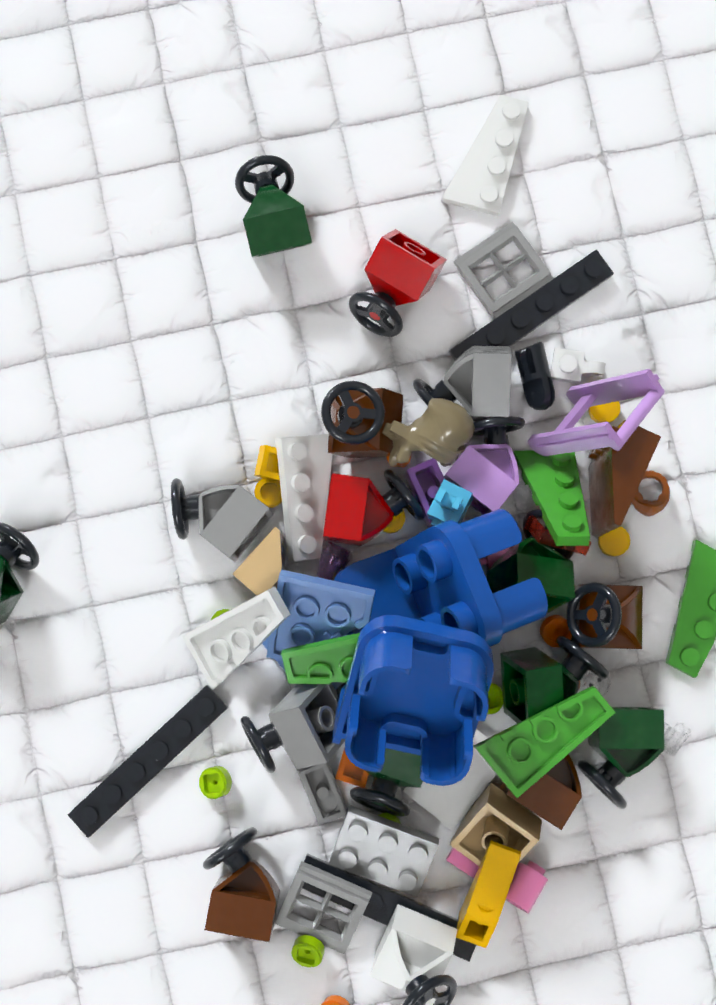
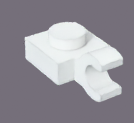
M555 347L550 373L552 380L579 384L581 376L602 379L606 363L584 361L585 352Z

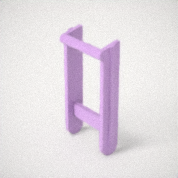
M650 369L570 387L566 395L575 406L555 431L532 435L528 440L529 446L542 456L606 447L619 451L665 391L658 382L660 378L657 374H653ZM645 396L617 432L614 431L609 422L574 427L591 406Z

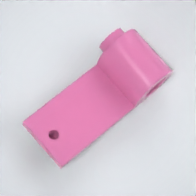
M455 848L451 849L446 858V861L474 879L479 868L477 864ZM530 860L527 865L519 862L506 900L529 914L548 881L543 876L545 870Z

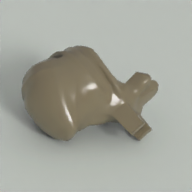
M432 398L424 414L411 425L407 426L395 420L392 424L386 423L382 434L393 441L389 464L395 466L397 463L408 462L412 451H422L437 460L443 467L450 466L458 459V455L464 452V445L473 436L475 425L472 417L464 407L446 399Z

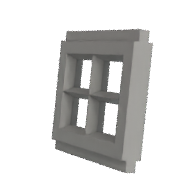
M510 222L453 262L459 273L494 319L554 279L549 269L513 222ZM513 241L522 255L506 266H503L495 253ZM490 257L499 271L483 282H480L472 269ZM526 259L535 273L517 284L508 271ZM503 275L512 289L496 300H493L485 287Z
M301 861L275 924L302 936L310 935L316 937L324 946L345 954L369 903L372 892ZM305 882L326 891L322 903L300 894ZM332 895L355 904L350 915L328 906ZM296 901L318 910L314 921L292 912ZM324 913L346 922L342 933L320 924Z

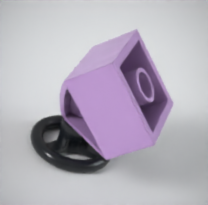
M494 417L474 421L475 432L473 436H483L484 444L468 445L444 476L445 480L473 493V500L470 505L482 515L500 509L519 484L517 462L509 446V439L506 433L524 427L525 420L521 417Z

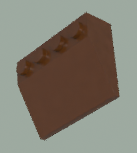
M626 420L617 427L612 426L614 431L617 432ZM638 426L619 451L611 447L590 450L588 458L592 459L588 470L592 536L597 538L621 527L661 436Z

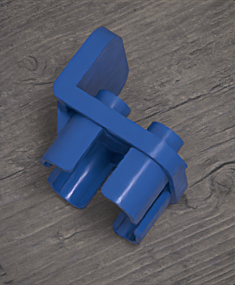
M498 509L459 524L448 520L429 527L393 549L350 564L342 569L333 580L376 590L370 621L384 615L404 616L471 631L481 636L490 647L498 644L503 634L544 618L548 610L547 596L538 578L525 580L495 593H492L479 559L515 546L522 540V534L515 519L504 509ZM363 627L359 630L356 628L346 635L360 633Z
M384 615L371 620L363 627L359 634L348 680L342 687L339 695L332 743L340 744L341 739H345V752L348 759L355 766L367 771L380 772L383 769L385 748L420 755V779L425 783L447 786L459 782L467 775L473 758V738L479 721H485L489 709L488 691L494 674L493 654L489 644L481 636L471 631L404 616Z

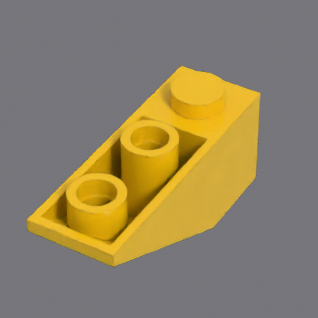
M490 841L459 911L456 938L483 948L487 947L497 926L521 857V851Z

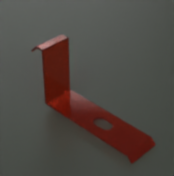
M532 515L528 517L523 529L529 530L538 543L580 553L585 556L592 543L590 541L589 546H556L549 530L545 529L537 518Z

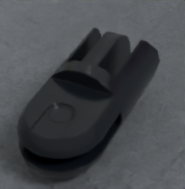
M538 342L532 346L515 351V357L528 405L535 410H547L555 401V389L544 344Z

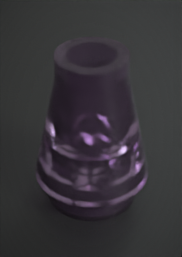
M328 542L326 548H322L316 577L333 581L336 575L350 562L348 557L351 552L342 546Z

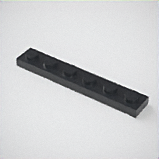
M596 249L453 347L449 354L456 361L472 346L510 347L611 278L614 272Z
M206 685L67 815L87 838L91 837L229 707L209 685Z
M308 853L305 857V863L371 891V898L363 913L368 918L388 926L399 904L457 929L458 919L356 874L331 866L328 862ZM306 882L302 889L323 898L326 895V891ZM332 895L330 901L350 910L355 905L336 895ZM456 938L453 955L470 962L476 945Z

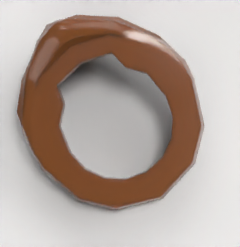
M651 470L645 472L642 480L653 478L659 481L662 486V493L658 496V500L649 501L643 499L639 489H637L632 500L634 508L647 517L662 511L670 499V487L666 478L662 474Z

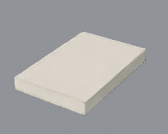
M477 729L473 738V746L488 739ZM473 747L470 769L467 775L459 782L447 786L422 782L421 788L405 787L403 792L453 831L495 777L496 773Z

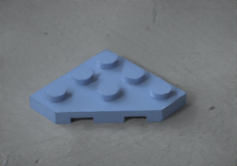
M281 570L277 591L291 615L270 635L266 657L283 661L282 649L342 637L356 628L359 630L364 627L371 618L376 590Z

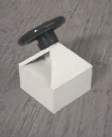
M398 904L376 950L370 977L405 991L408 997L403 1005H450L457 992V983L453 977L443 975L453 955L457 929ZM438 986H447V990L438 993L436 991Z

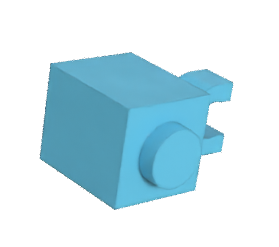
M444 479L427 512L428 519L432 520L430 525L435 526L448 520L455 521L458 524L462 523L473 500V493Z

